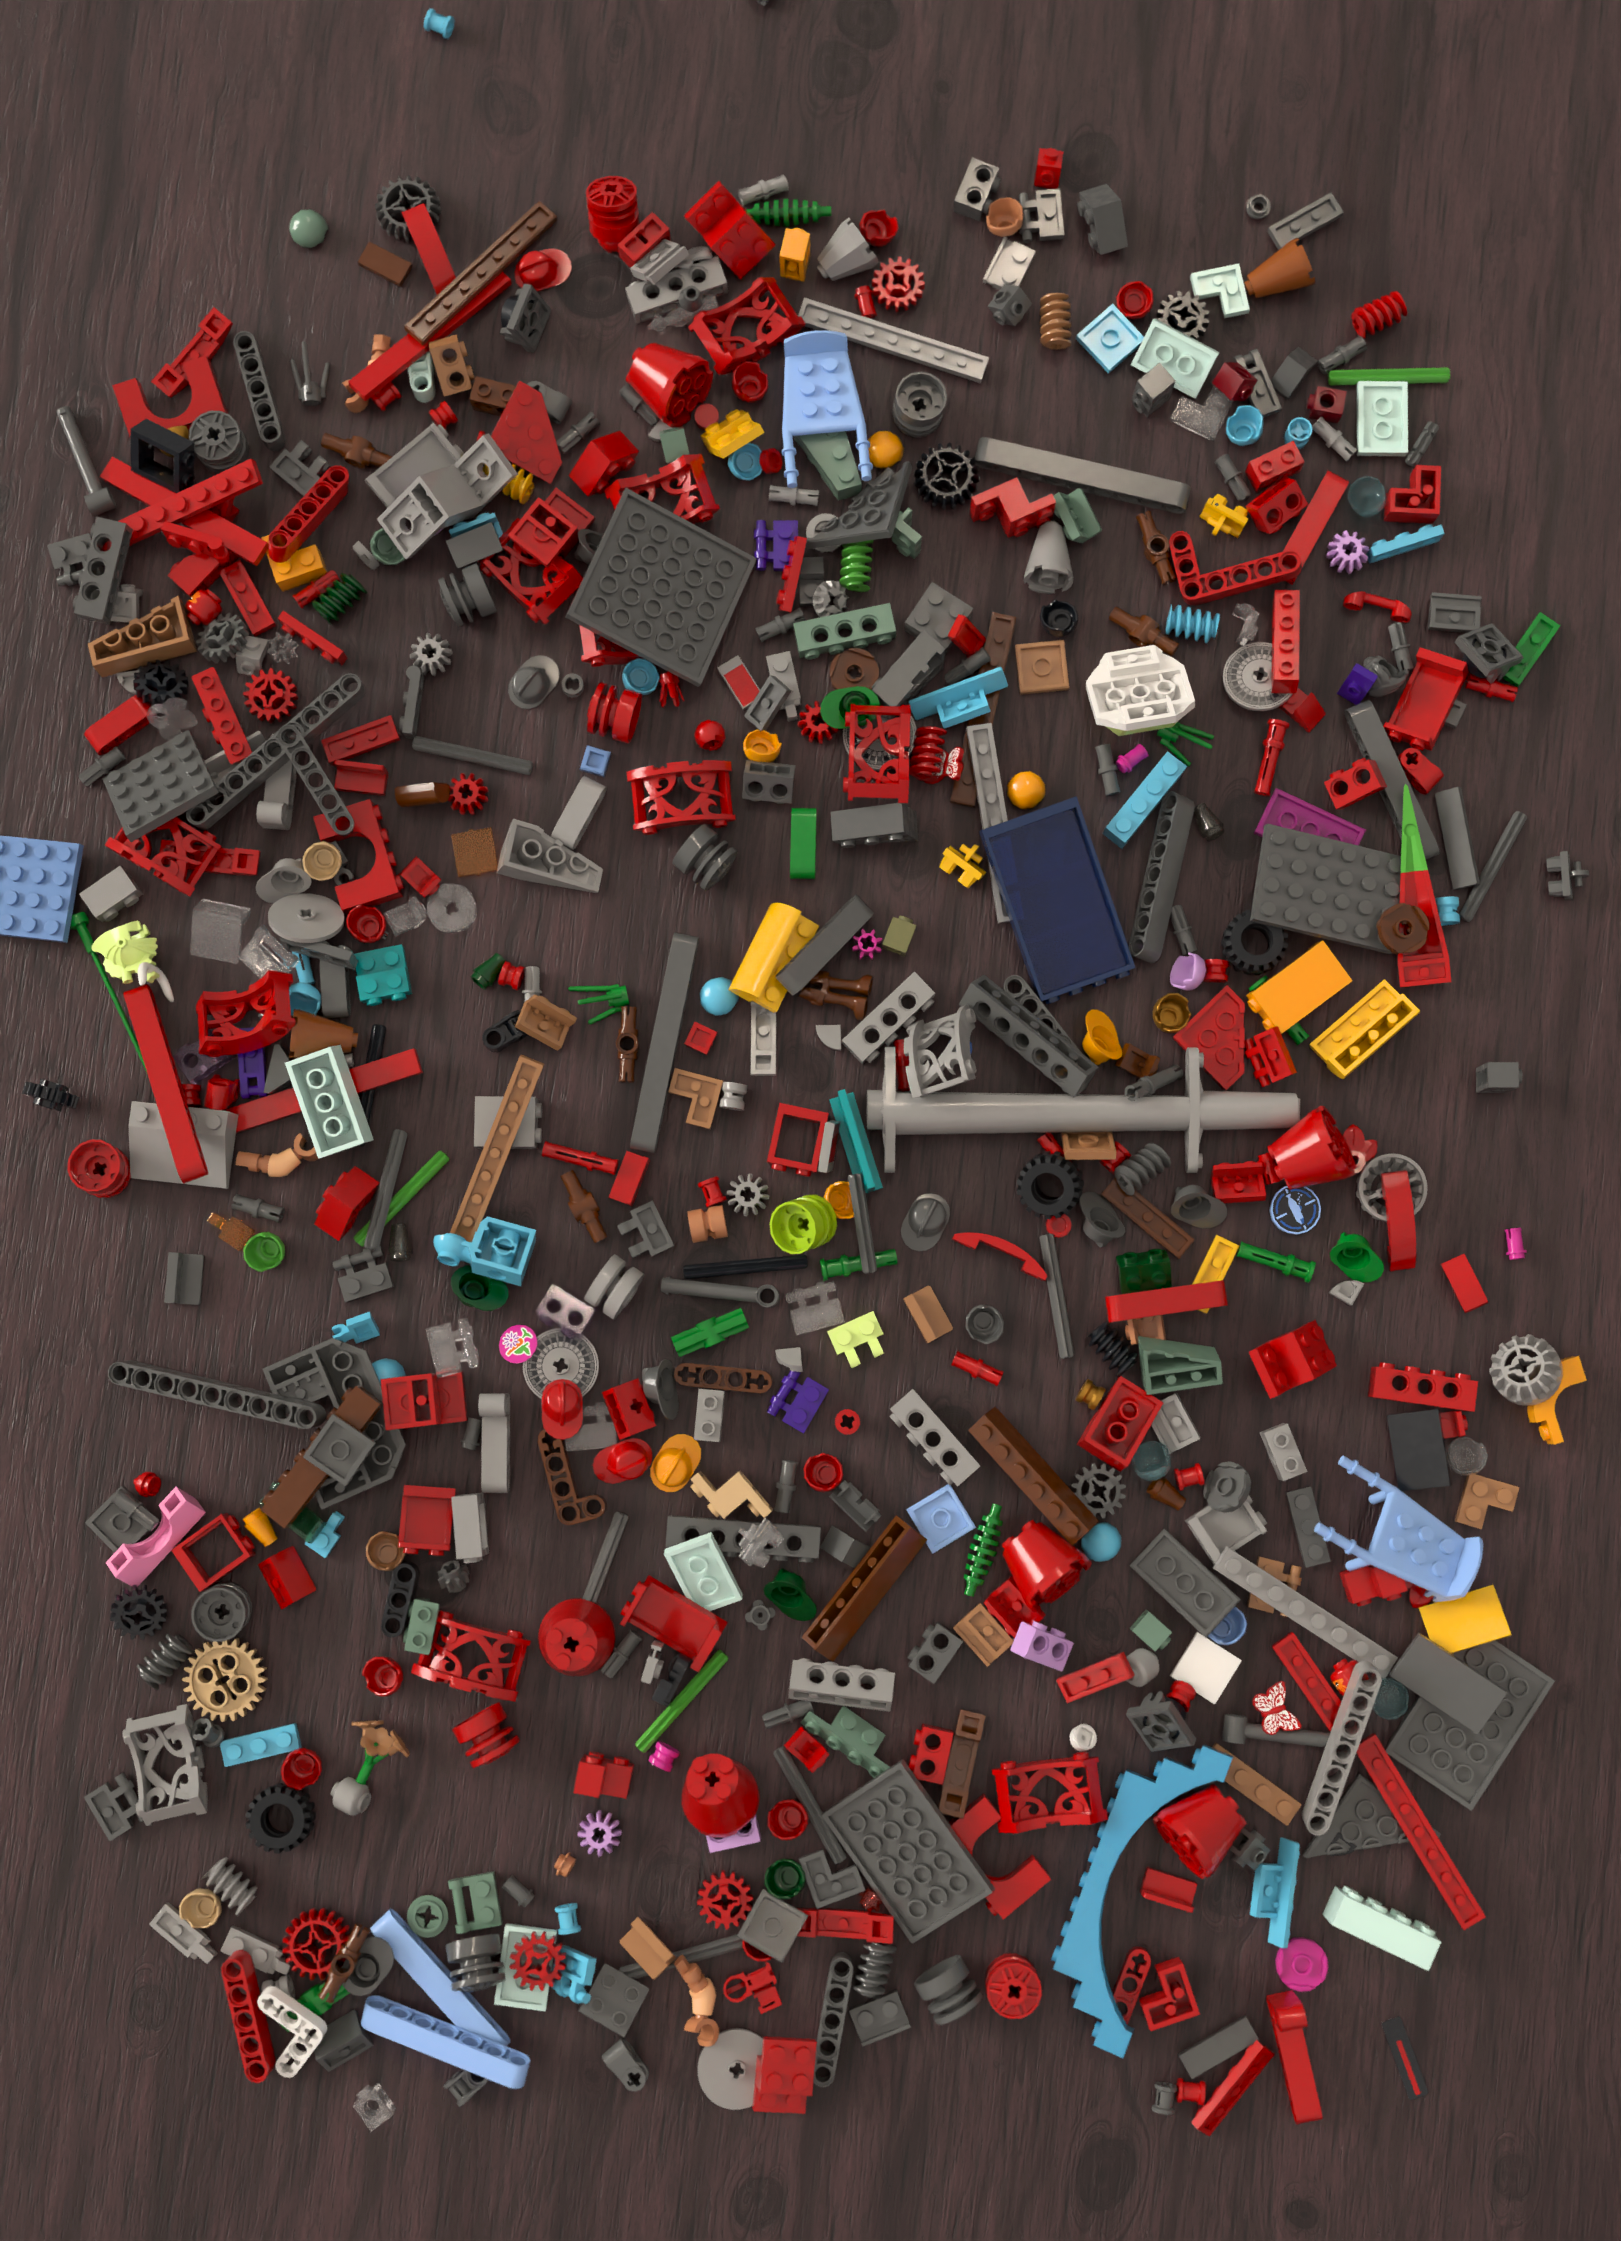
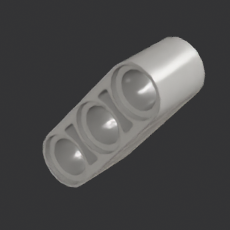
M583 776L560 816L551 837L555 840H560L564 843L563 845L574 850L598 809L607 787Z

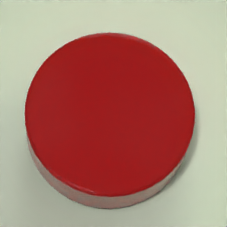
M702 404L696 409L694 417L696 425L700 429L705 430L709 425L719 422V413L715 406Z
M769 448L760 453L759 463L761 469L766 474L777 473L781 470L782 457L777 449Z
M1063 1214L1060 1218L1052 1216L1051 1219L1046 1221L1047 1232L1053 1234L1055 1238L1064 1237L1071 1230V1220L1066 1214Z

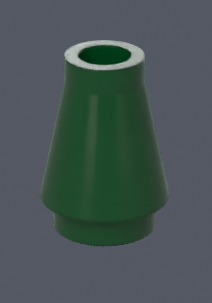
M495 953L491 958L473 969V974L470 976L471 979L483 990H486L488 986L492 987L506 960L498 953Z

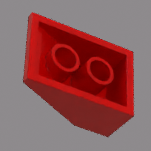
M1119 1376L1090 1420L1077 1445L1116 1470L1122 1471L1128 1467L1164 1402L1151 1394L1147 1395L1146 1391L1124 1377Z

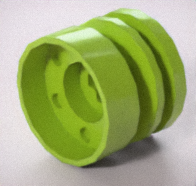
M805 1195L777 1206L770 1220V1232L775 1244L790 1254H801L828 1243L835 1235L837 1227L836 1214L832 1205L825 1198L818 1195Z

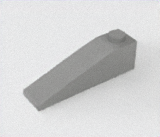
M513 819L501 850L497 873L524 881L598 893L603 869L580 853H575L564 846V843L560 840H555L544 833V830L539 826Z

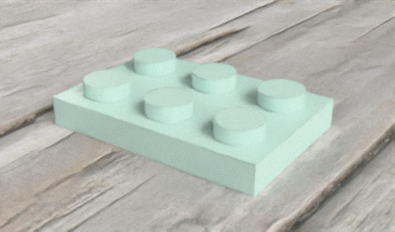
M1154 318L1131 365L1147 373L1158 363H1161L1175 379L1174 388L1196 399L1220 352Z
M1358 381L1357 456H1406L1408 454V382Z
M712 1532L664 1550V1556L685 1597L708 1611L742 1600L743 1594Z
M506 1923L500 1962H503L504 1967L499 1969V1973H505L506 1981L497 1984L495 2005L546 2011L550 1986L545 1983L544 1991L540 1990L539 1985H536L533 1991H530L529 1983H526L523 1987L520 1986L522 1978L514 1979L513 1976L517 1970L510 1969L509 1967L511 1963L515 1962V1960L510 1958V1954L518 1952L515 1950L514 1945L516 1942L523 1944L522 1936L526 1935L531 1939L532 1932L536 1931L537 1936L541 1937L543 1931H545L546 1938L550 1939L553 1935L557 1937V1930ZM537 1944L538 1947L547 1948L544 1945ZM525 1950L521 1956L522 1965L527 1961ZM535 1957L532 1964L540 1963L541 1965L545 1957L540 1959ZM553 1958L549 1961L551 1971L553 1966ZM529 1974L532 1977L540 1978L538 1975Z

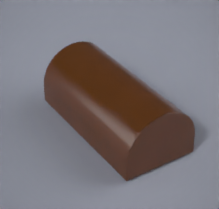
M430 782L395 788V798L401 807L445 803L450 795V786L446 783Z

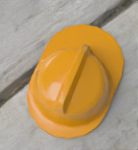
M1092 1009L1087 1012L1085 1018L1088 1032L1083 1039L1082 1047L1090 1060L1098 1066L1109 1059L1118 1060L1121 1058L1122 1049L1113 1022L1105 1013L1099 1010Z
M676 1434L663 1444L650 1468V1477L656 1487L665 1492H676L688 1483L701 1459V1448L698 1442L692 1436Z

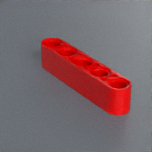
M338 465L330 467L270 533L268 555L273 561L282 563L289 560L347 495L349 473L345 467Z
M1329 470L1283 552L1289 550L1297 552L1301 558L1302 567L1350 482ZM1288 560L1284 563L1283 567L1293 569L1297 562ZM1297 577L1286 580L1285 582L1293 585Z
M1224 1280L1105 1297L1109 1322L1228 1305Z
M237 1950L223 1963L221 1973L246 2077L251 2082L260 2083L266 2079L275 2067L276 2058L265 2013L258 2006L260 1990L251 1955L245 1950ZM233 1962L237 1963L241 1969H237ZM239 1987L243 1988L247 1994H243ZM245 2013L250 2014L252 2019L247 2018ZM251 2038L256 2039L258 2044L253 2043ZM257 2063L261 2064L264 2069L259 2068Z

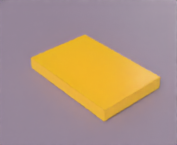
M1494 1585L1468 1592L1465 1597L1436 1602L1419 1608L1429 1639L1451 1654L1511 1636Z

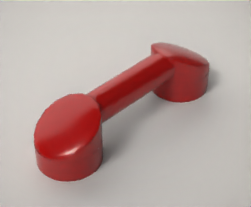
M1364 591L1351 593L1345 596L1343 601L1345 608L1355 611L1362 610L1364 603L1392 610L1391 619L1396 622L1409 623L1412 616L1411 610L1403 602L1369 594Z

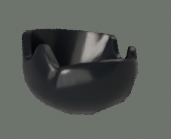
M1053 600L1049 605L1042 606L1040 622L1044 631L1050 636L1063 637L1070 634L1077 627L1078 613L1075 607L1067 601Z

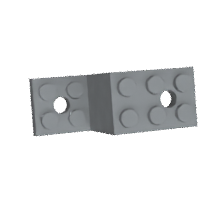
M488 433L483 435L454 465L420 475L377 520L404 558L409 559L440 529L475 517L518 473ZM483 463L488 466L489 475L483 472ZM406 518L411 522V530L406 527Z

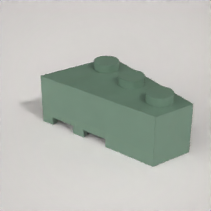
M846 431L794 436L796 443L803 449L811 464L813 463L821 478L838 501L856 496L862 491V483Z
M1138 1336L1141 1381L1147 1395L1223 1384L1221 1360L1215 1347Z

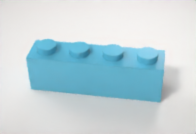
M1167 751L1106 826L1103 835L1122 849L1161 802L1165 794L1169 792L1182 776L1187 766Z

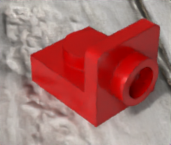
M1454 1410L1440 1413L1444 1439L1466 1436L1465 1430H1468V1422L1466 1416L1462 1415L1461 1411Z

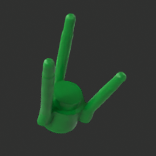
M1179 722L1173 727L1159 729L1157 736L1162 738L1160 743L1173 752L1186 766H1190L1191 763L1170 743L1171 741L1176 743L1179 736H1182L1194 743L1212 749L1211 744L1189 733L1208 739L1214 738L1212 734Z
M618 984L611 986H570L568 988L569 991H608L606 992L607 995L578 1000L579 1005L608 1000L609 1007L614 1006V1008L588 1020L590 1025L616 1012H621V1007L629 1005L626 986L619 987Z

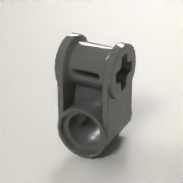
M539 381L529 382L528 386L542 393L549 420L556 424H561L573 403L572 400L563 393L555 391Z
M625 2038L619 2039L602 2054V2059L607 2067L615 2073L628 2090L634 2092L644 2087L649 2077V2069ZM639 2073L641 2075L640 2079L635 2078L633 2080L631 2078L632 2074Z
M462 2069L447 2080L443 2087L450 2090L457 2099V2105L460 2107L482 2088L489 2079Z

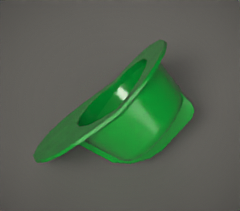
M861 686L831 691L824 697L821 703L820 713L822 719L833 728H850L845 727V712H850L851 704L880 706L878 696L873 690ZM859 714L858 726L866 725V719L872 722L876 719V716Z
M1341 1233L1336 1246L1330 1252L1332 1262L1352 1280L1372 1282L1381 1277L1384 1271V1264L1380 1257L1371 1249L1366 1238L1358 1234Z

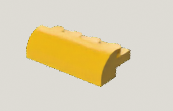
M772 903L728 990L748 1002L754 1001L773 1013L777 1012L787 990L775 976L815 935L819 925L800 915L802 911L782 903Z
M1384 979L1311 1042L1310 1048L1327 1064V1068L1334 1075L1345 1079L1420 1013V1010L1403 993L1400 995Z

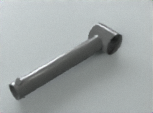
M69 406L59 408L56 413L89 492L88 495L84 496L90 513L95 517L117 508L108 487L103 488L80 430L76 425L71 408Z
M671 1276L663 1277L661 1282V1292L668 1296L671 1293L759 1303L765 1308H774L780 1302L778 1289L769 1284L756 1288L673 1279ZM770 1289L774 1291L775 1299L767 1304L762 1301L761 1296L765 1290Z
M1225 1714L1222 1741L1245 1744L1246 1738L1325 1747L1330 1733L1305 1729L1283 1731L1279 1728L1276 1734L1268 1735L1263 1731L1262 1724L1248 1723V1717ZM1345 1744L1339 1745L1337 1749L1344 1750Z

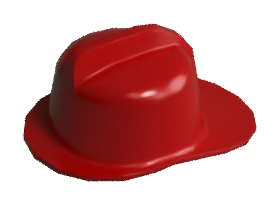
M554 248L528 252L516 265L514 272L515 280L520 288H523L525 283L532 285L536 291L557 286L565 282L570 276L572 270L571 261L564 252Z
M554 1380L546 1386L542 1394L543 1427L553 1438L561 1440L571 1438L577 1434L582 1425V1393L579 1387L570 1380Z
M626 1439L598 1452L593 1462L594 1473L598 1479L611 1484L637 1479L650 1466L653 1456L652 1450L647 1442L642 1439Z

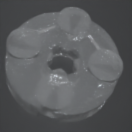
M443 883L433 895L429 896L426 913L431 923L438 930L453 934L464 931L473 924L477 915V906L472 893L467 888L455 883ZM455 902V907L458 909L457 913L447 914V904Z

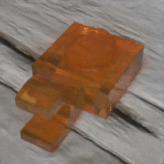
M212 1212L207 1219L209 1223L222 1230L218 1237L238 1251L243 1249L255 1231L234 1216L228 1222L220 1215Z

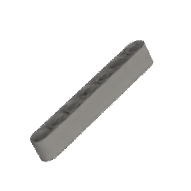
M1361 1661L1353 1668L1302 1810V1819L1309 1832L1313 1835L1325 1834L1331 1825L1381 1686V1675L1369 1661ZM1373 1672L1370 1679L1362 1680V1676L1365 1673ZM1364 1696L1360 1704H1353L1355 1698ZM1355 1720L1354 1726L1345 1728V1724L1348 1721ZM1339 1745H1347L1344 1751L1336 1752ZM1333 1768H1338V1771L1335 1775H1327L1329 1770ZM1322 1793H1330L1326 1799H1319ZM1321 1816L1317 1823H1310L1313 1817Z

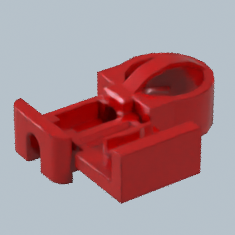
M767 1961L765 1962V1967L747 1975L744 1974V1971L737 1975H731L724 1983V1995L731 2002H741L751 1995L754 1996V1999L758 1998L761 2005L758 2007L760 2014L782 2005L775 1986H772L770 1983L773 1981L775 1985L776 1977L770 1963ZM733 1979L744 1981L726 1989V1985ZM746 1987V1992L740 1998H731L728 1995Z

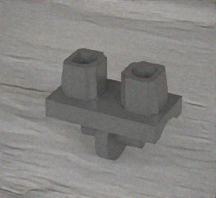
M1562 851L1560 856L1546 859L1548 873L1561 872L1562 880L1548 882L1549 895L1571 900L1573 899L1571 879L1575 880V887H1582V878L1589 877V870H1582L1581 862L1577 861L1573 862L1574 871H1571L1570 855L1568 851Z

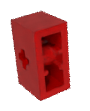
M638 1378L602 1392L619 1440L656 1426L654 1413L649 1408L643 1386Z

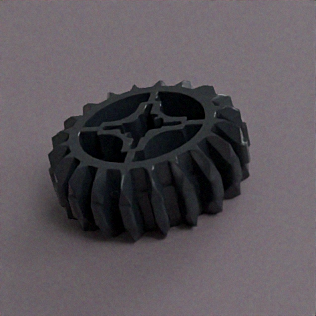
M939 443L937 451L930 447L928 450L929 455L922 453V461L916 462L918 469L914 470V477L917 478L914 481L915 487H920L918 489L919 495L926 494L924 497L925 503L932 499V507L935 508L938 503H941V508L945 510L946 505L950 504L954 510L956 502L961 506L965 505V498L971 500L972 492L977 491L978 486L975 483L980 481V476L977 475L979 467L973 466L976 463L975 457L968 458L970 454L968 450L961 453L960 445L956 449H952V444L948 443L947 448L943 449V445ZM945 461H953L955 464H948ZM935 464L937 474L933 476L932 480L928 481L927 472ZM965 471L967 480L959 489L956 479ZM943 474H947V476L950 474L951 480L946 479V477L944 479L942 477ZM944 488L949 492H941L938 489Z

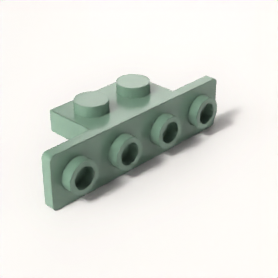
M845 1706L841 1707L831 1725L811 1711L802 1719L801 1724L805 1726L809 1733L824 1739L830 1748L841 1751L853 1764L861 1765L868 1770L873 1778L890 1768L874 1756L885 1734Z

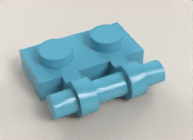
M563 1945L559 1952L566 1953L567 1955L564 1960H561V1962L566 1964L565 1970H559L562 1977L560 1980H554L555 1984L552 1989L556 1990V1993L562 1997L569 1996L571 2001L575 2003L587 2004L591 1996L589 1993H586L584 1985H592L596 1958Z

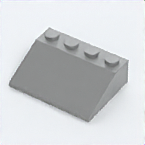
M132 1101L128 1125L131 1178L183 1184L174 1163L157 1104ZM189 1107L209 1174L185 1184L228 1189L238 1114L229 1111Z

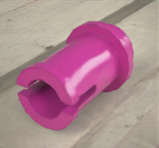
M1138 744L1124 756L1119 755L1115 763L1122 773H1130L1132 767L1148 757V752L1141 744Z
M1521 1228L1506 1229L1508 1246L1506 1255H1509V1260L1525 1258L1524 1253H1527V1251L1523 1248Z

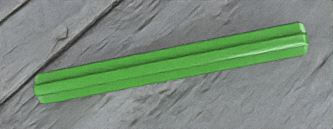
M1449 368L1331 370L1328 373L1329 385H1357L1358 381L1447 383L1450 379Z
M438 1151L391 1198L385 1225L449 1161V1157L443 1151ZM370 1221L354 1236V1240L362 1247L365 1243Z
M718 1650L699 1673L694 1676L637 1740L635 1745L641 1752L645 1753L728 1661V1656L723 1651Z

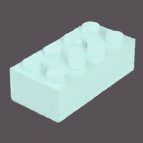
M341 1045L331 1046L285 1063L318 1159L374 1140Z
M1344 1885L1343 1889L1334 1886L1322 1914L1333 1926L1429 1971L1441 1944V1941L1435 1936L1436 1932L1430 1929L1429 1925L1417 1919L1412 1923V1920L1407 1918L1404 1913L1394 1908H1391L1389 1912L1386 1907L1382 1906V1903L1371 1897H1367L1364 1900V1897L1358 1894L1359 1892Z

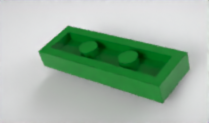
M1539 612L1515 646L1524 658L1519 664L1510 667L1503 679L1518 687L1561 625Z

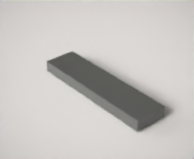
M1455 787L1435 793L1453 890L1479 885L1480 881L1461 787Z

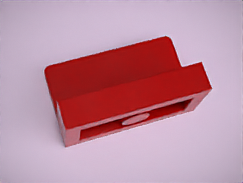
M334 760V766L337 768L334 787L336 790L385 796L388 771L383 765Z
M626 1151L609 1198L633 1207L651 1160L648 1157H642Z
M290 1546L258 1564L281 1610L316 1591V1587L294 1546Z
M1147 1866L1140 1893L1146 1899L1193 1913L1194 1907L1192 1902L1197 1882Z

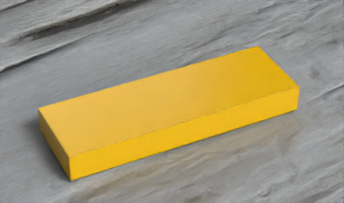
M1216 1235L1192 1284L1223 1280L1238 1251L1239 1245ZM1209 1308L1200 1309L1198 1311L1207 1314Z

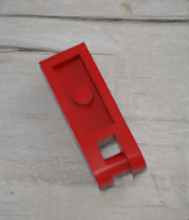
M165 521L161 528L167 542L175 548L183 547L190 549L196 554L203 553L213 556L219 563H226L230 559V553L225 548V544L220 537Z

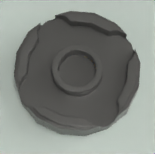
M1231 1461L1222 1462L1217 1465L1218 1468L1214 1471L1211 1470L1207 1475L1203 1494L1211 1508L1227 1513L1240 1508L1247 1500L1251 1490V1479L1243 1466Z

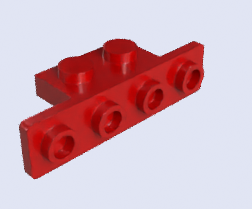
M211 667L193 675L192 680L205 707L202 709L208 723L212 722L215 729L212 731V734L217 744L222 745L231 765L243 761L252 753V750L216 669Z

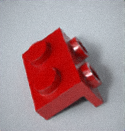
M1247 1161L1239 1164L1220 1163L1214 1165L1211 1174L1213 1196L1223 1203L1265 1201L1266 1191L1263 1179V1162Z
M1012 1576L991 1592L984 1601L988 1612L993 1617H996L1003 1625L1007 1634L1014 1638L1021 1621L1032 1625L1033 1621L1040 1622L1046 1615L1041 1609L1037 1612H1032L1028 1608Z

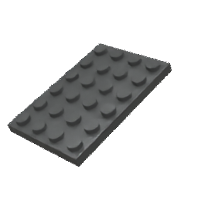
M1266 824L1263 830L1250 921L1392 954L1382 944L1376 924L1386 909L1400 903L1401 856Z
M1496 1640L1452 1654L1507 1691V1695L1479 1734H1476L1418 1695L1384 1747L1388 1755L1471 1811L1555 1682V1680Z
M903 1759L825 1810L821 1815L912 1944L995 1890L990 1880Z

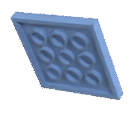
M0 835V936L68 943L84 849L83 845Z

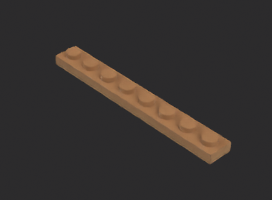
M522 1054L518 1059L450 1233L457 1234L471 1243L480 1222L484 1218L544 1067V1063Z

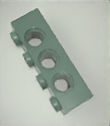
M890 603L793 623L799 657H805L807 660L818 658L820 654L827 652L831 655L839 654L844 649L851 647L863 649L870 643L887 644L896 638V628ZM873 624L876 629L873 632H866L863 630V626ZM849 629L852 634L849 637H842L839 635V631ZM818 634H825L828 637L825 642H817L814 638Z

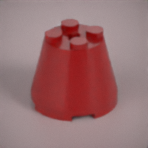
M650 343L643 349L639 347L633 353V363L626 376V382L632 386L662 422L672 428H677L687 423L691 419L689 414L699 402L704 403L710 391L713 371L709 369V362L700 356L658 343Z
M1324 1106L1309 1112L1275 1142L1267 1146L1269 1154L1278 1164L1274 1167L1280 1180L1285 1179L1290 1190L1343 1180L1356 1175L1354 1170L1357 1168L1346 1139H1343L1339 1129L1336 1126L1333 1127L1336 1121Z
M1031 1520L1022 1527V1533L1016 1538L1014 1536L1008 1538L1002 1544V1547L1005 1549L1003 1557L1025 1604L1032 1612H1037L1041 1609L1040 1604H1047L1049 1602L1052 1604L1080 1581V1572L1083 1568L1088 1570L1092 1563L1083 1552L1042 1522L1036 1523L1034 1520Z
M570 1598L552 1607L543 1618L538 1634L540 1651L546 1662L554 1670L568 1676H585L600 1669L609 1659L616 1640L614 1623L608 1612L598 1604L583 1598ZM569 1637H572L573 1640H578L579 1643L576 1645L568 1642Z
M707 1754L694 1759L683 1786L682 1807L688 1821L700 1833L716 1838L735 1835L738 1833L737 1831L746 1826L755 1817L759 1807L760 1794L758 1785L753 1774L743 1764L720 1754Z
M1213 1783L1162 1809L1153 1818V1823L1164 1842H1169L1173 1850L1180 1856L1179 1860L1202 1879L1208 1878L1216 1871L1243 1827L1247 1825L1244 1818L1236 1812L1239 1809L1237 1803L1230 1796L1224 1798L1219 1788Z

